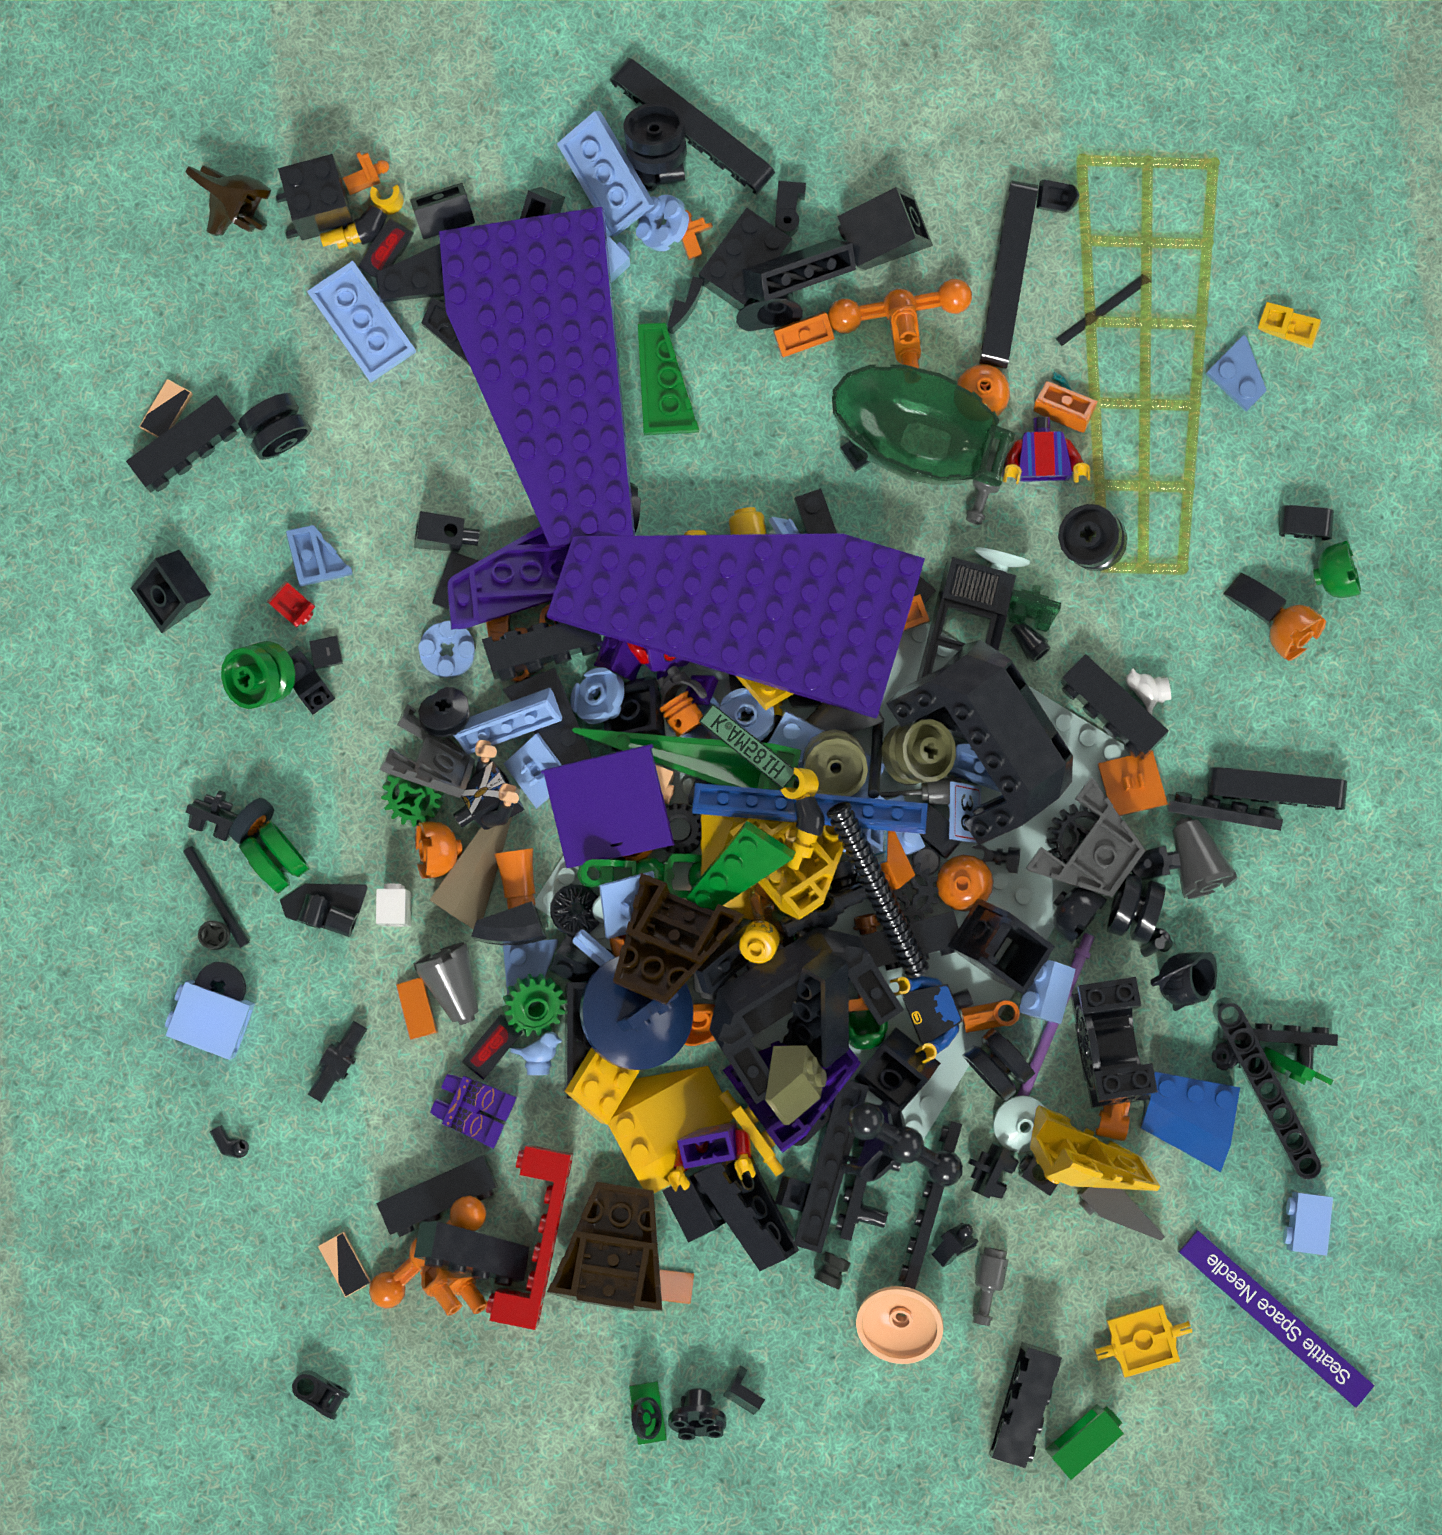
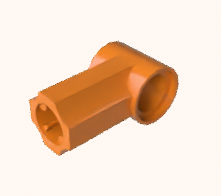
M1000 1000L961 1009L966 1033L1001 1026H1011L1018 1021L1020 1016L1018 1006L1009 1000ZM1010 1005L1013 1008L1014 1014L1010 1020L1003 1021L999 1018L998 1010L1001 1006Z
M1131 1103L1103 1107V1110H1100L1099 1113L1101 1117L1099 1128H1096L1095 1134L1125 1141L1130 1123L1128 1113Z

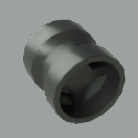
M207 921L198 930L199 942L208 949H223L230 941V930L221 922Z
M825 1251L822 1257L824 1266L816 1270L813 1278L839 1290L843 1283V1275L841 1273L848 1271L851 1262Z

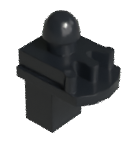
M960 1223L941 1236L943 1241L932 1253V1256L942 1267L951 1264L957 1256L977 1246L976 1244L979 1241L972 1236V1226Z

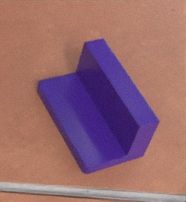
M605 636L603 646H601L594 666L597 668H607L627 680H635L641 663L630 651L626 642Z

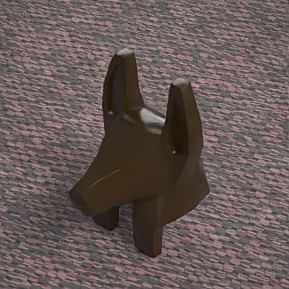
M205 165L201 167L200 171L191 166L187 167V175L210 192V212L206 230L208 233L214 236L224 235L231 223L248 232H253L255 228L261 231L265 230L267 225L254 217V214L261 199L269 198L271 193L269 187L252 177L239 174L226 176Z

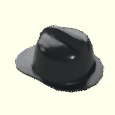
M791 292L768 301L756 299L754 303L746 305L738 312L736 323L745 331L782 327L799 321L802 318L803 310L794 301L793 293Z

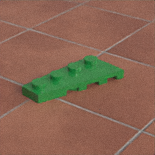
M666 323L638 324L644 436L699 433V427L685 388Z
M746 821L690 889L686 899L696 903L701 908H708L714 911L718 904L723 906L791 861L796 852Z

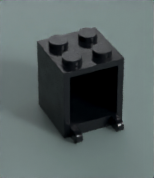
M333 154L278 168L284 193L276 195L277 203L287 201L291 219L295 226V229L285 232L287 239L300 236L303 241L318 237L321 233L339 227L347 229V225L354 223L342 176Z
M979 898L948 944L949 948L990 978L1023 995L1033 984L1036 975L1043 964L1047 962L1055 947L1010 912ZM1008 937L1012 942L998 964H996L998 959L995 956Z

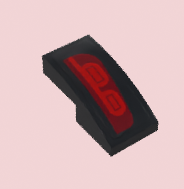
M389 218L369 247L359 268L376 278V272L394 265L397 258L401 257L414 232Z
M500 1015L463 1059L462 1063L484 1080L523 1032L519 1031L517 1033L513 1025H509L506 1018Z

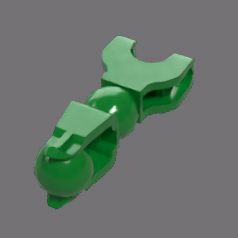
M672 854L663 862L652 857H646L637 862L592 859L579 867L577 877L579 882L586 887L600 888L599 885L653 871L655 879L667 883L671 894L686 898L690 890L673 889L672 880L675 877L672 871L673 863H693L688 872V882L692 888L701 877L702 855ZM589 867H594L599 871L597 880H591L588 877L587 871Z

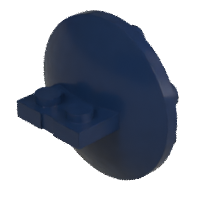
M619 956L601 965L592 974L584 988L580 1004V1018L584 1034L595 1052L604 1060L617 1067L629 1070H644L660 1066L672 1059L681 1050L689 1037L693 1023V1002L688 986L685 983L666 1005L613 983Z

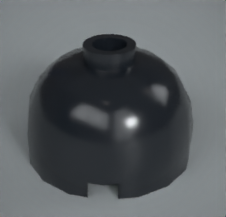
M1075 887L1068 893L1062 891L1053 902L1056 906L1053 914V924L1063 938L1073 944L1075 939L1077 940L1093 921L1097 914L1096 911L1103 908L1107 899L1099 893L1080 887Z

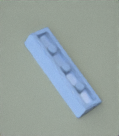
M547 688L469 717V721L464 729L453 736L467 754L475 752V746L479 740L490 741L491 746L562 721V716L551 688Z

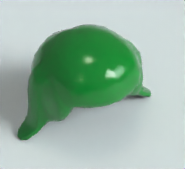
M869 1010L849 1013L850 1046L860 1050H869L879 1046L884 1041L888 1030V1021L878 1026Z

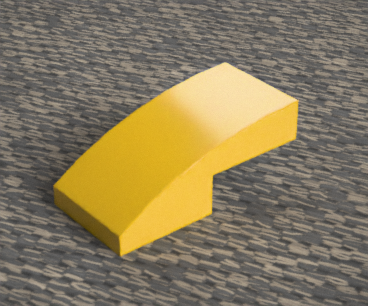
M1266 302L1258 329L1267 334L1312 349L1321 325V319L1294 313L1293 308Z

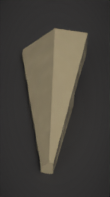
M516 787L515 792L519 795L520 790ZM512 817L509 818L505 825L495 826L488 830H484L481 827L430 898L431 902L472 929H474L477 920L484 918L498 870L494 854L503 852Z

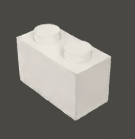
M390 883L384 884V889L376 890V924L380 926L411 927L412 893L406 890L405 886Z

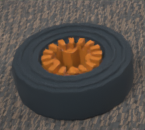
M257 798L249 803L234 820L229 832L231 838L238 844H241L249 836L257 838L259 836V828L273 817V806L263 798Z

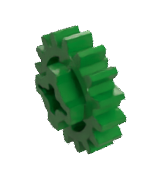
M391 774L387 777L390 782H385L382 788L388 792L384 793L381 799L388 800L389 803L384 809H392L394 811L391 816L392 819L400 816L402 825L411 820V824L414 827L419 823V819L421 822H428L430 820L429 816L434 818L438 814L436 809H440L443 805V802L438 798L444 795L443 792ZM399 783L398 788H399L400 792H399V795L396 796V793H395V791H396V786H397V784ZM408 793H420L417 798L415 796L405 798ZM430 794V803L428 807H426V805L428 804L426 801V796Z

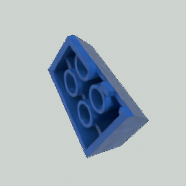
M1154 1072L1158 1092L1149 1094L1150 1099L1145 1100L1140 1128L1221 1172L1231 1146L1240 1087Z

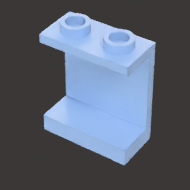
M194 980L186 981L184 985L181 984L175 995V1000L178 1001L175 1011L169 1013L165 1023V1027L168 1028L166 1036L229 1060L235 1058L256 1003L248 1000L238 1001L197 986Z

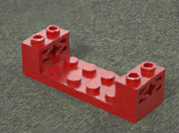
M527 1145L524 1150H519L516 1161V1168H520L519 1175L551 1181L553 1185L547 1186L544 1204H549L548 1212L541 1215L538 1232L543 1233L542 1241L535 1244L532 1261L537 1262L536 1270L531 1271L526 1287V1291H531V1293L499 1287L488 1298L486 1313H490L489 1321L536 1330L538 1327L573 1153Z

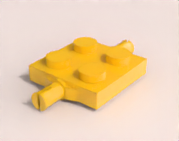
M729 1090L719 1095L718 1097L728 1109L727 1112L732 1113L742 1129L749 1134L750 1140L764 1158L763 1162L768 1165L775 1177L785 1171L772 1149L776 1145L766 1130L761 1133L755 1124L759 1120L748 1106L744 1109L732 1097Z
M1159 1304L1106 1320L1111 1335L1110 1345L1095 1348L1094 1351L1095 1354H1098L1096 1355L1098 1361L1114 1356L1119 1362L1123 1377L1126 1378L1180 1362L1176 1349V1337L1192 1333V1328H1190L1189 1321L1172 1326L1167 1319L1163 1304Z

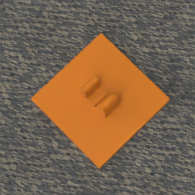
M1153 751L1144 760L1139 756L1134 758L1130 755L1098 763L1106 796L1113 804V808L1119 816L1168 804Z

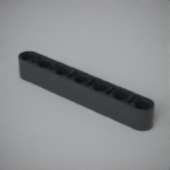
M627 57L611 76L610 82L612 85L623 89V94L636 104L639 102L642 105L663 103L677 108L683 115L685 138L689 140L687 143L701 154L704 152L710 156V161L722 170L726 169L732 173L730 176L744 187L746 185L753 190V194L758 195L775 174L774 169L765 160L635 60Z
M1013 180L1010 182L1008 191L1009 197L1006 202L1005 220L1000 237V249L995 267L996 273L992 284L991 302L988 307L987 325L983 336L981 359L979 360L981 365H990L1007 369L1038 193V185Z
M1224 997L1218 999L1213 1005V1015L1286 1157L1301 1178L1309 1180L1315 1178L1321 1171V1162L1243 1010L1231 998ZM1226 1007H1234L1232 1017L1228 1019L1221 1017L1222 1011ZM1240 1032H1246V1041L1236 1044L1234 1042L1236 1035ZM1254 1057L1260 1058L1258 1067L1254 1069L1247 1067L1250 1059ZM1268 1082L1273 1083L1271 1092L1267 1094L1260 1092L1262 1085ZM1278 1108H1286V1113L1282 1118L1275 1119L1273 1117L1274 1112ZM1291 1133H1299V1138L1295 1143H1286L1287 1137ZM1304 1158L1312 1159L1309 1167L1299 1168L1300 1162Z

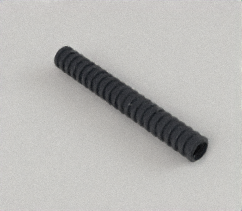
M849 802L837 803L827 811L826 815L831 819L830 823L835 827V833L839 834L838 839L842 842V847L846 850L847 857H850L851 865H854L853 870L857 873V878L861 880L860 884L865 888L864 892L868 895V900L872 903L876 916L880 918L879 922L883 926L884 932L887 933V938L892 948H894V953L898 956V961L902 963L901 967L905 970V975L907 978L920 977L927 972L930 965L926 961L925 955L922 954L921 947L918 946L919 943L915 939V934L911 931V926L907 924L908 920L904 916L903 910L900 909L896 896L892 894L893 890L889 886V881L885 879V873L881 871L882 867L878 864V859L874 856V851L870 848L869 841H866L867 836L865 833H862L863 828L859 825V820L855 818L856 814L851 810V804Z

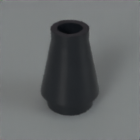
M1024 620L1017 622L1010 630L1026 658H1031L1033 662L1041 659L1051 648L1048 644V639L1027 625Z

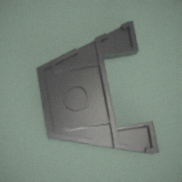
M407 704L397 725L423 740L415 762L390 748L379 770L460 798L466 790L475 759L450 738L443 740L441 737H435L425 732L420 724V719L414 715L416 710Z
M1091 777L1075 800L1096 814L1098 819L1066 864L1043 847H1040L1025 869L1108 897H1113L1143 855L1145 849L1126 822L1121 819L1113 808V804L1108 797L1106 798L1098 787V783Z

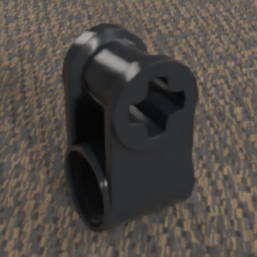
M310 1370L301 1372L292 1384L293 1394L298 1399L332 1420L336 1419V1411L344 1398H348L350 1392L335 1382L328 1381ZM303 1378L310 1379L314 1384L313 1391L304 1392L301 1390L299 1381ZM334 1395L335 1398L333 1399L332 1403H331L330 1405H328V1402L330 1401L331 1397Z

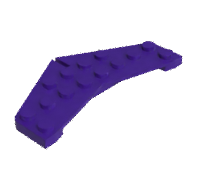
M540 526L452 576L447 586L451 630L466 629L552 601L570 546L551 548Z

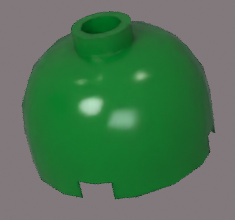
M1348 540L1328 546L1321 552L1318 558V568L1313 569L1316 584H1322L1325 591L1332 597L1348 598L1361 595L1360 580L1357 568L1355 569L1352 558L1353 553Z

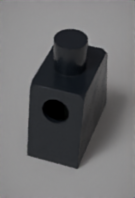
M420 511L416 524L414 548L459 552L462 544L478 546L480 529L465 528L464 518ZM444 531H451L454 537H448Z

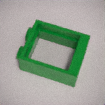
M1096 1404L1052 1442L1045 1451L1067 1477L1072 1480L1124 1434L1119 1428L1122 1422L1107 1406L1102 1409Z

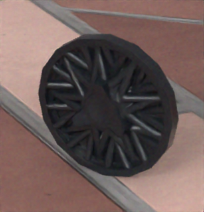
M571 884L562 887L553 896L550 903V916L553 924L561 932L569 936H575L582 929L590 934L600 923L595 919L592 911L593 904L598 896L592 889L584 885Z

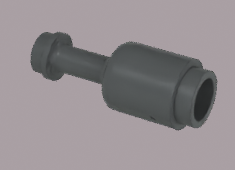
M986 450L985 455L981 456L973 479V486L978 489V493L972 510H967L966 520L968 522L982 525L983 520H985L986 516L982 513L988 495L990 493L995 494L1000 489L1005 471L1006 455L994 450Z
M985 1247L984 1253H980L975 1284L981 1288L982 1293L978 1313H973V1323L990 1326L993 1317L989 1316L992 1297L995 1291H1001L1004 1287L1009 1259H1006L1007 1251Z

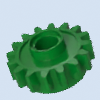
M541 973L537 977L527 974V978H517V983L514 986H508L509 994L503 996V1000L507 1005L503 1006L502 1010L507 1015L505 1018L508 1024L513 1025L517 1033L523 1029L526 1036H529L532 1030H535L537 1036H541V1029L543 1028L551 1032L550 1024L552 1022L560 1024L557 1015H562L566 1012L562 1006L566 1003V999L562 995L561 987L556 985L551 977L545 980ZM536 1001L539 1002L536 1006L529 1007L531 1003Z

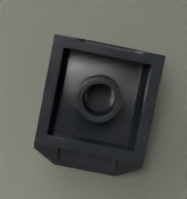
M647 676L624 682V698L620 705V714L614 719L609 718L604 721V731L665 736L663 712L660 711L661 697L656 677ZM611 747L613 750L622 751L617 748Z
M532 901L477 920L471 935L476 941L495 945H522L547 939L537 908L534 907Z

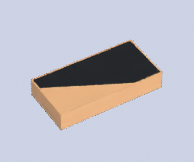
M167 379L139 427L158 438L176 424L191 399L192 392Z
M345 1232L318 1246L345 1297L371 1283Z

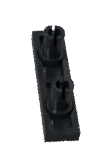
M1255 1023V1028H1252L1259 1043L1260 1041L1294 1043V1046H1297L1296 1062L1312 1070L1314 1047H1317V1045L1338 1046V1034L1329 1033L1330 1028L1312 1027V1032H1301V1026L1284 1025L1283 1030H1272V1024ZM1218 1026V1038L1226 1039ZM1238 1033L1235 1040L1240 1042V1044L1244 1043L1247 1039V1033ZM1256 1057L1249 1060L1247 1065L1249 1069L1256 1068Z
M859 1139L858 1146L864 1147L866 1140ZM897 1162L890 1170L899 1172L902 1163ZM855 1175L853 1185H847L843 1202L848 1203L845 1214L839 1213L835 1230L840 1231V1238L849 1241L852 1240L855 1225L859 1222L884 1228L888 1216L887 1211L864 1205L862 1199L867 1182L861 1180L858 1175Z

